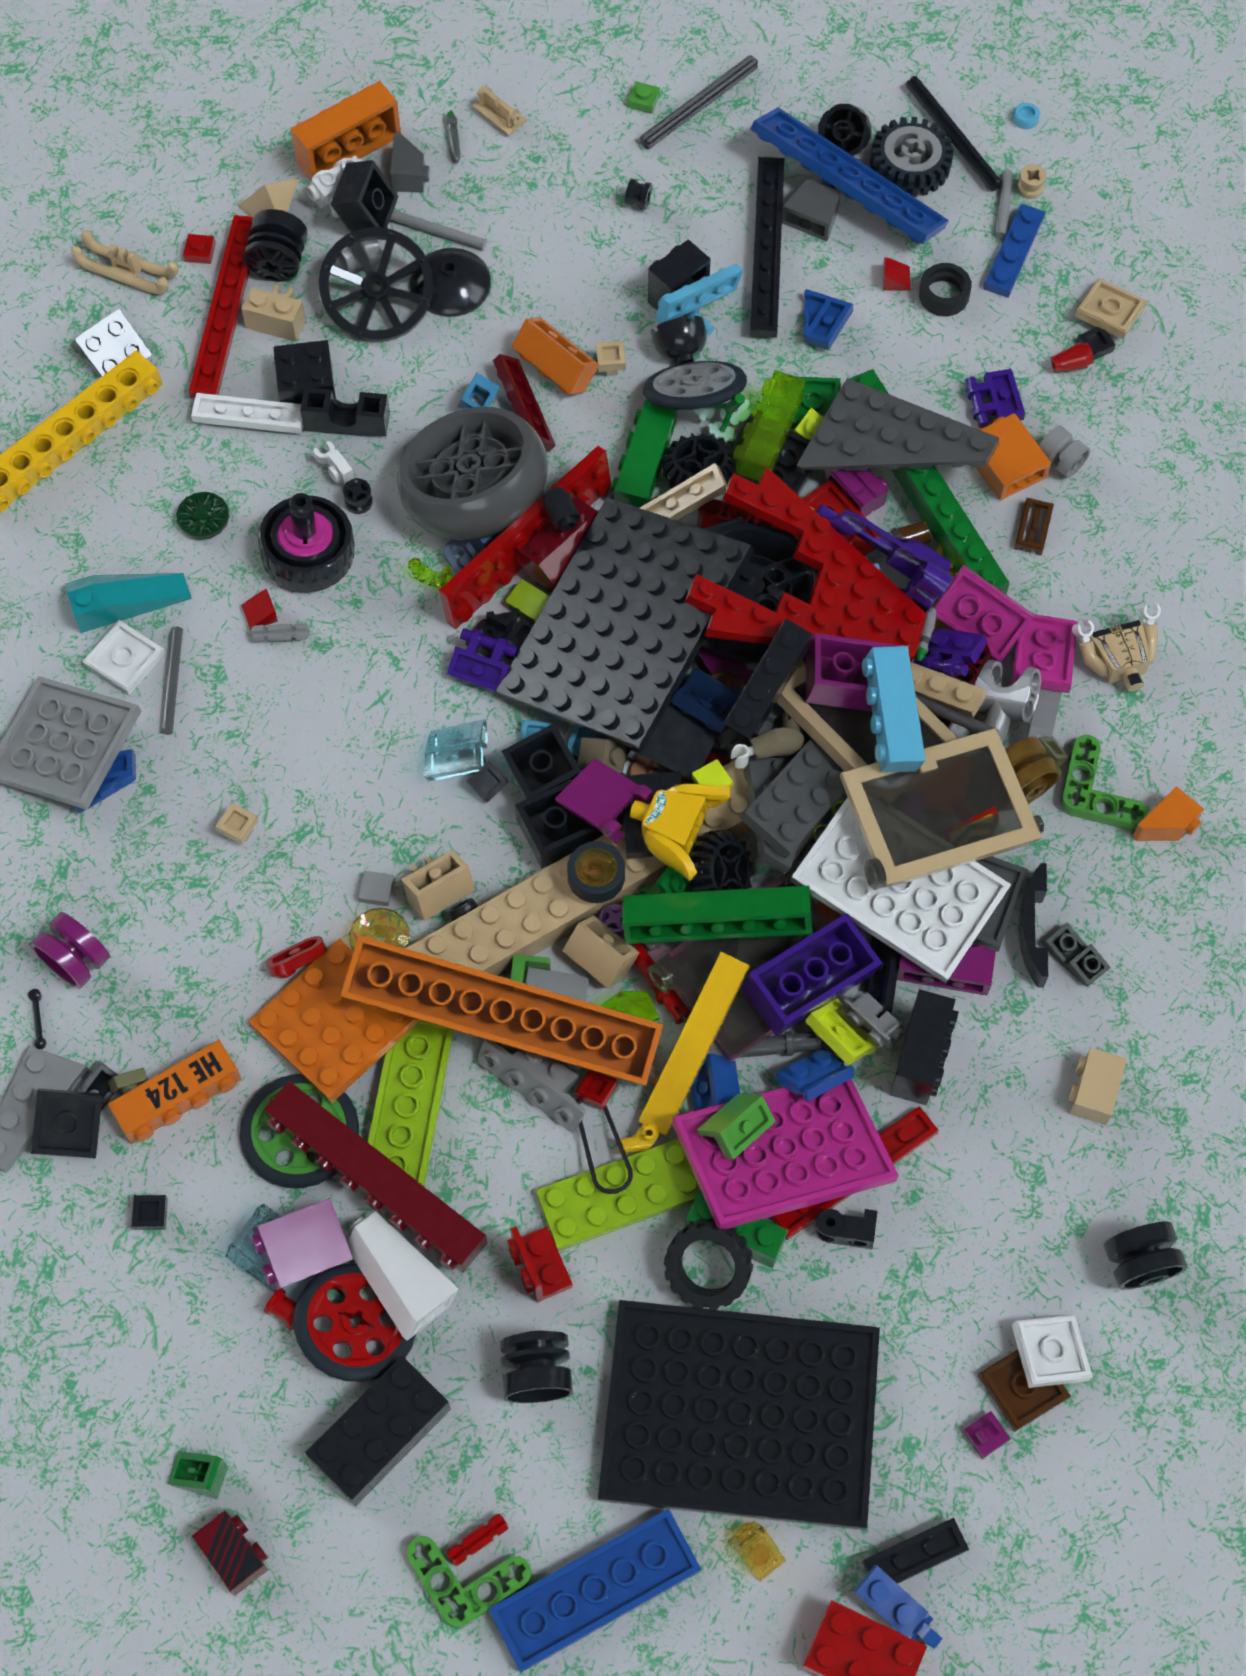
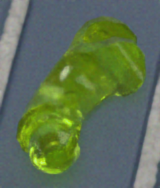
M416 557L408 562V568L413 574L412 577L420 583L441 589L454 577V575L450 574L451 567L449 565H445L442 571L439 572L422 564V561Z

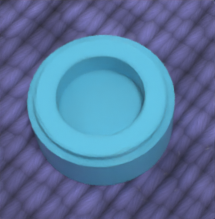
M1021 103L1015 108L1013 121L1016 126L1022 129H1032L1038 124L1040 110L1036 105Z

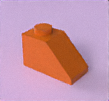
M1176 786L1138 824L1132 837L1136 841H1179L1186 833L1191 836L1202 824L1199 818L1204 808Z

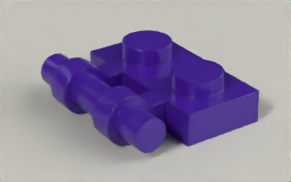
M1012 368L986 372L983 383H977L974 376L968 377L965 380L967 386L965 392L967 398L972 402V416L974 420H977L979 428L989 426L988 416L993 415L995 419H998L999 417H1007L1015 413L1020 421L1024 420L1025 410ZM988 395L990 403L983 404L982 396Z
M463 628L460 639L469 642L467 650L455 647L446 674L496 691L511 666L502 663V658L504 654L515 657L518 646L509 644L507 639L501 637L495 639L486 636L483 631L478 629L472 631ZM480 646L493 650L491 659L477 654Z
M935 628L928 645V653L922 661L914 659L913 663L942 672L950 677H956L957 675L966 676L968 665L965 663H976L987 644V640L984 634Z

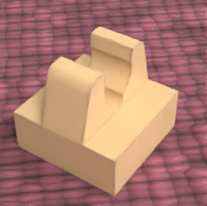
M623 341L596 343L597 363L600 364L598 372L606 371L607 376L617 375L618 370H626Z
M231 803L215 827L218 832L243 844L252 834L259 820L253 813Z

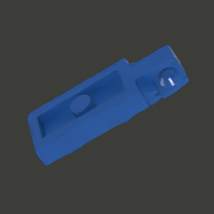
M876 1564L853 1590L899 1633L915 1641L920 1637L933 1649L943 1639L928 1626L933 1620L928 1611Z

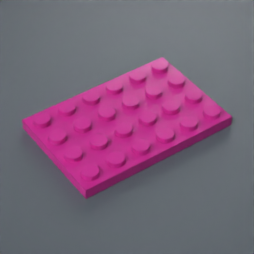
M852 1079L808 1102L804 1100L803 1095L797 1096L786 1088L758 1094L763 1095L776 1122L735 1159H726L715 1137L700 1136L697 1131L703 1123L726 1103L673 1117L672 1125L715 1224L719 1229L736 1227L896 1182L899 1176Z

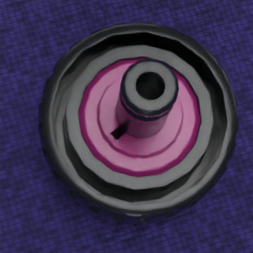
M298 493L272 507L262 519L258 534L261 561L270 578L282 587L297 592H317L338 583L351 568L355 554L352 525L346 513L330 500L319 496Z

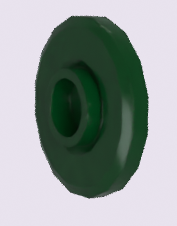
M198 492L186 497L179 504L176 512L177 523L182 532L196 539L212 538L220 534L227 526L230 518L229 508L224 499L210 492Z

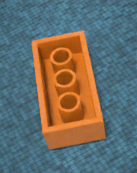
M378 81L290 128L296 164L312 181V177L317 172L332 169L343 158H352L356 155L357 158L361 159L394 140V132L401 133L397 100L382 82Z

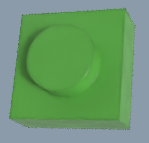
M636 81L628 98L627 108L652 114L660 96V88Z

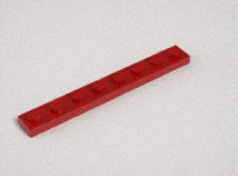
M233 216L189 387L191 398H195L196 393L219 395L250 272L244 265L243 254L249 239V230L253 217Z

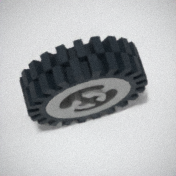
M901 117L899 125L894 119L890 121L889 126L884 124L881 127V132L877 131L871 149L870 168L904 191L910 190L913 197H917L919 190H921L923 196L928 195L929 188L932 192L938 190V186L942 187L945 180L948 179L954 155V147L951 145L952 140L950 137H946L944 129L937 132L938 125L936 123L928 127L927 119L923 118L922 123L918 124L917 117H911L910 123H907L906 117ZM901 150L900 157H897L895 153ZM925 156L928 160L922 163L923 157Z

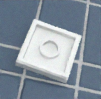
M118 620L82 662L84 667L130 695L166 653L164 648Z
M1075 1315L1019 1320L1012 1324L1029 1388L1085 1382L1093 1378Z

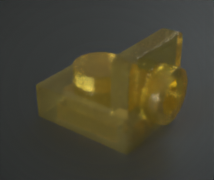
M755 1521L739 1526L734 1531V1536L728 1540L730 1546L739 1553L754 1578L759 1582L786 1561L766 1529Z

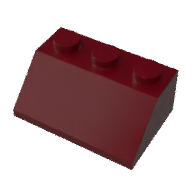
M578 497L573 502L580 515V519L574 529L567 532L555 530L550 521L518 550L523 572L551 592L555 589L598 513L597 510Z

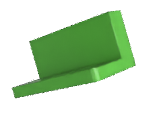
M739 1093L703 1123L697 1131L700 1136L715 1137L726 1159H735L776 1121L763 1095Z

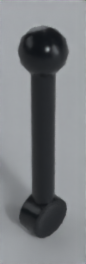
M32 989L29 991L28 997L33 1002L37 1037L34 1041V1046L42 1050L47 1044L42 1034L39 1001L42 995L38 989Z

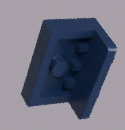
M695 668L686 684L674 694L671 703L678 706L681 712L692 715L702 721L707 728L722 733L728 727L724 722L741 694L699 668Z

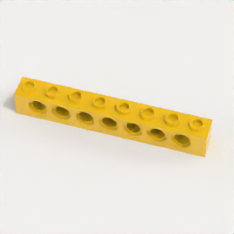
M135 350L0 454V485H2L0 486V512L5 511L21 495L28 493L31 487L40 480L50 476L53 470L63 462L69 461L85 445L91 444L99 434L107 428L114 426L117 420L126 413L133 411L149 395L155 394L162 386L158 369L141 353Z

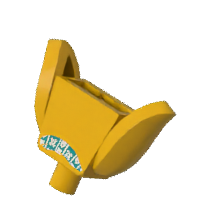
M679 784L667 790H658L650 805L635 800L631 807L630 818L642 821L643 838L649 851L659 861L682 874L690 882L697 874V871L689 857V853L706 817L707 809L717 807L730 799L731 786Z

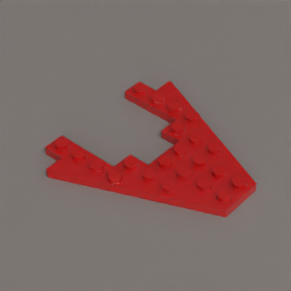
M765 468L758 485L733 473L722 500L799 537L793 558L819 570L809 603L784 592L779 598L775 612L696 574L685 602L711 615L705 636L770 645L787 618L813 635L820 633L908 646L911 662L916 655L927 613L831 526L828 519L821 517L770 469Z

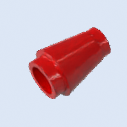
M1081 342L1051 357V364L1055 373L1087 369L1088 365L1094 363L1090 345L1088 343L1082 344Z

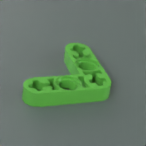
M1082 735L1078 737L1072 748L1061 797L1062 810L1074 817L1127 830H1136L1138 824L1148 815L1147 807L1138 800L1092 789L1101 745L1094 736ZM1084 745L1089 746L1090 751L1086 761L1081 760ZM1082 769L1087 772L1089 779L1086 781L1076 780L1073 776V771ZM1075 789L1080 790L1077 806L1072 805L1071 800ZM1100 802H1106L1112 807V812L1110 814H1102L1097 810L1096 805ZM1119 807H1122L1121 815L1117 817V811ZM1131 811H1136V812H1137V813H1136V816H1137V819H1136V820H1132V819H1131V814H1130Z
M427 1536L416 1537L409 1543L407 1548V1556L411 1565L446 1623L455 1629L467 1627L488 1613L490 1607L525 1588L531 1580L532 1571L529 1563L522 1557L513 1556L465 1588H462L436 1543ZM420 1544L424 1548L429 1546L432 1548L428 1555L433 1564L437 1560H440L442 1563L432 1567L426 1575H423L421 1572L428 1569L423 1559L418 1558L415 1560L413 1557L417 1554L416 1547ZM515 1564L517 1568L523 1566L525 1568L522 1572L523 1580L520 1582L515 1578L509 1580L505 1584L510 1590L503 1593L500 1582L494 1576L501 1573L503 1580L510 1575L509 1567ZM437 1573H445L450 1578V1585L443 1592H437L431 1587V1579ZM484 1583H492L497 1588L496 1598L491 1602H483L478 1598V1589ZM455 1589L460 1593L453 1596L460 1607L466 1605L468 1608L464 1611L466 1618L462 1621H459L457 1617L453 1619L449 1617L453 1610L448 1601L443 1605L439 1602V1600L449 1597Z

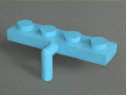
M734 264L730 267L722 268L708 277H702L697 282L685 285L675 292L665 294L658 302L659 307L655 319L659 323H663L687 314V318L690 321H695L694 316H701L699 314L700 307L736 291L743 269ZM703 317L706 335L708 336L714 331V326Z

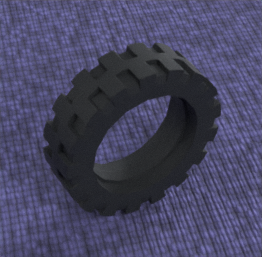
M702 1219L698 1223H689L676 1234L667 1248V1254L664 1258V1266H666L664 1274L666 1281L669 1280L671 1283L670 1289L674 1294L678 1293L681 1296L680 1300L685 1304L690 1302L694 1304V1308L701 1310L704 1307H709V1310H717L720 1306H729L735 1299L741 1296L749 1283L753 1271V1264L751 1262L753 1256L751 1248L748 1249L746 1246L747 1240L743 1235L739 1236L736 1233L737 1229L735 1227L719 1229L715 1221L708 1222V1219ZM698 1240H712L722 1244L730 1252L735 1263V1273L732 1280L726 1286L718 1289H706L696 1285L687 1276L683 1268L682 1257L685 1249L691 1243Z

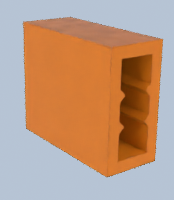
M1015 413L1007 417H999L985 428H977L999 437V445L987 466H979L976 469L1000 501L1047 478L1051 461Z

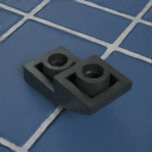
M1068 922L1042 942L1055 959L1086 987L1090 986L1111 968L1092 944L1087 946Z

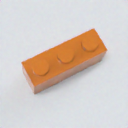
M541 317L525 319L512 345V348L520 353L519 356L524 361L535 365L541 375L552 379L558 384V388L562 392L570 395L585 392L600 365Z

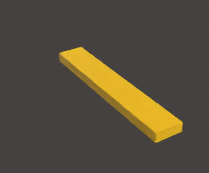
M720 952L638 1122L642 1124L647 1122L654 1123L658 1127L659 1133L668 1136L673 1126V1117L678 1115L750 965Z

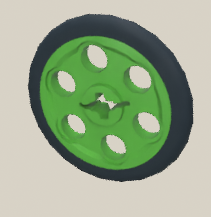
M301 1074L281 1077L264 1086L247 1105L240 1124L239 1137L242 1152L250 1167L260 1177L272 1184L285 1188H306L319 1185L337 1173L333 1170L327 1173L316 1163L311 1162L308 1159L309 1151L303 1154L296 1149L290 1142L292 1138L285 1132L281 1135L276 1133L275 1138L270 1141L261 1140L259 1132L268 1126L266 1122L269 1120L264 1108L287 1082L291 1081L308 1096H319L322 1098L321 1106L359 1135V1121L356 1108L345 1092L331 1103ZM282 1151H290L293 1153L294 1158L291 1164L281 1166L276 1162L277 1155Z

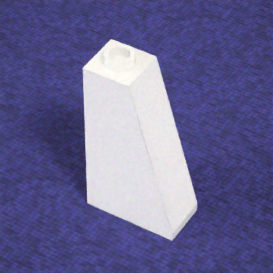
M376 1211L366 1219L360 1217L353 1223L349 1229L351 1235L347 1241L351 1255L402 1337L408 1341L450 1307L459 1289Z

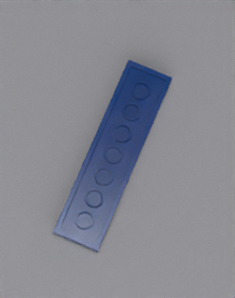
M779 107L754 120L750 128L762 141L770 142L779 148L783 155L794 158L800 162L804 169L813 171L825 183L834 185L843 191L846 197L855 199L864 205L867 211L879 215L886 220L888 225L900 229L914 242L923 245L944 230L949 221Z

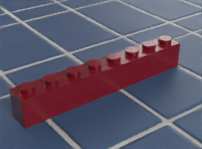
M288 1081L264 1108L269 1119L266 1123L279 1135L283 1132L292 1138L291 1144L303 1154L307 1151L316 1157L315 1163L324 1171L329 1173L333 1170L341 1177L339 1179L340 1183L349 1191L354 1192L357 1189L365 1196L364 1202L376 1212L382 1209L390 1215L388 1220L400 1231H403L405 1228L415 1235L413 1237L414 1242L425 1251H428L430 1248L440 1255L438 1260L449 1270L453 1271L456 1268L461 1273H464L488 1244L486 1235L291 1081Z

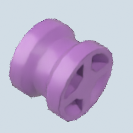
M610 904L604 907L599 915V920L624 939L623 906Z

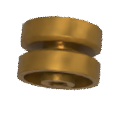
M1037 737L1024 738L1005 749L1028 804L1046 793L1059 780L1062 774L1061 769L1053 758H1044L1047 752ZM992 760L985 768L984 777L993 789H1000L998 795L1006 808L1014 810L995 763Z

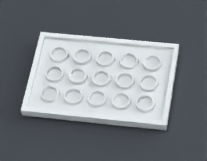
M866 794L895 866L954 849L953 846L882 800L875 803ZM848 797L790 879L797 886H810V895L842 916L847 913L854 924L944 983L948 981L1011 886L1010 883L976 861L893 886V884L886 886L877 859H872Z

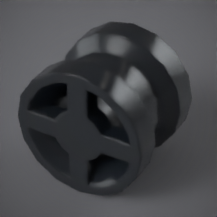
M631 178L626 189L625 205L631 206L636 204L639 205L640 209L646 210L651 199L652 183L646 182L642 184L638 183L637 179Z
M360 478L351 479L346 482L343 487L346 508L354 514L366 513L373 504L370 484Z

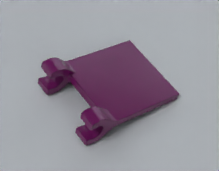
M594 758L555 798V801L600 830L607 839L617 844L624 837V833L619 831L621 825L614 819L633 800L650 805L653 800L650 797L653 794V790L645 785H637Z

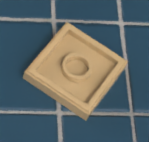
M1098 278L1076 310L1074 317L1124 339L1145 308L1147 301Z

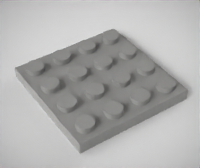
M38 676L0 743V783L88 810L142 712L140 707L133 703Z

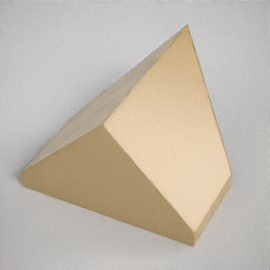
M293 178L266 184L237 206L250 217H254L256 213L267 209L288 212L298 181Z

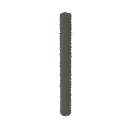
M181 627L171 628L161 733L165 735L173 733L183 634Z

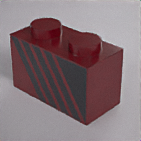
M225 1510L194 1533L192 1537L229 1591L236 1596L268 1571V1568L263 1563L268 1556L257 1541L251 1545L244 1536L249 1529L239 1515L236 1514L231 1517Z

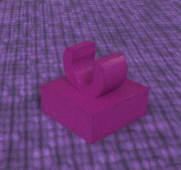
M992 1411L963 1430V1433L982 1460L1011 1439Z

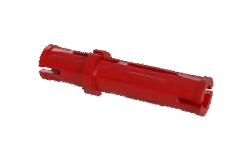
M634 943L633 946L639 952V955L633 964L656 994V1001L660 1005H664L675 1024L683 1023L684 1020L679 1015L678 1010L682 1012L686 1019L689 1018L692 1011L688 1009L679 997L677 987L669 983L643 944Z

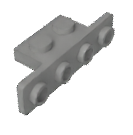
M483 1041L476 1058L478 1063L571 1132H575L578 1129L586 1110L565 1094L576 1083L577 1074L557 1060L519 1049L514 1054H511L496 1042Z

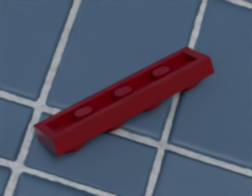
M498 354L493 359V363L497 370V376L505 388L507 399L511 402L515 414L526 420L536 430L545 446L546 452H550L556 444L519 359Z

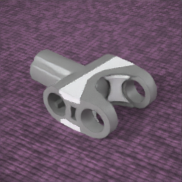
M989 660L983 666L975 683V686L985 689L987 695L977 713L985 714L983 723L999 730L998 734L1004 744L1011 720L1029 722L1031 720L1039 698L1041 674L1039 669L1027 667L1023 675H1020L1013 685L1003 687V679L1001 678L1002 664L999 661Z

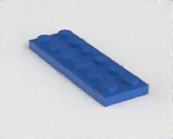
M668 1508L490 1607L489 1612L521 1674L700 1573L702 1569Z

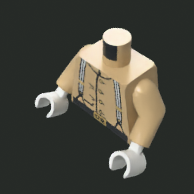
M1147 604L1141 606L1140 615L1146 619V623H1142L1140 619L1094 632L1093 623L1090 620H1083V625L1085 626L1084 633H1082L1079 624H1074L1072 633L1081 639L1079 647L1085 666L1099 676H1103L1107 683L1111 684L1123 680L1129 692L1141 689L1144 686L1141 675L1147 672L1150 663L1154 661L1157 649L1158 624L1154 622V619L1161 614L1159 604H1153L1154 612L1151 616L1147 614Z

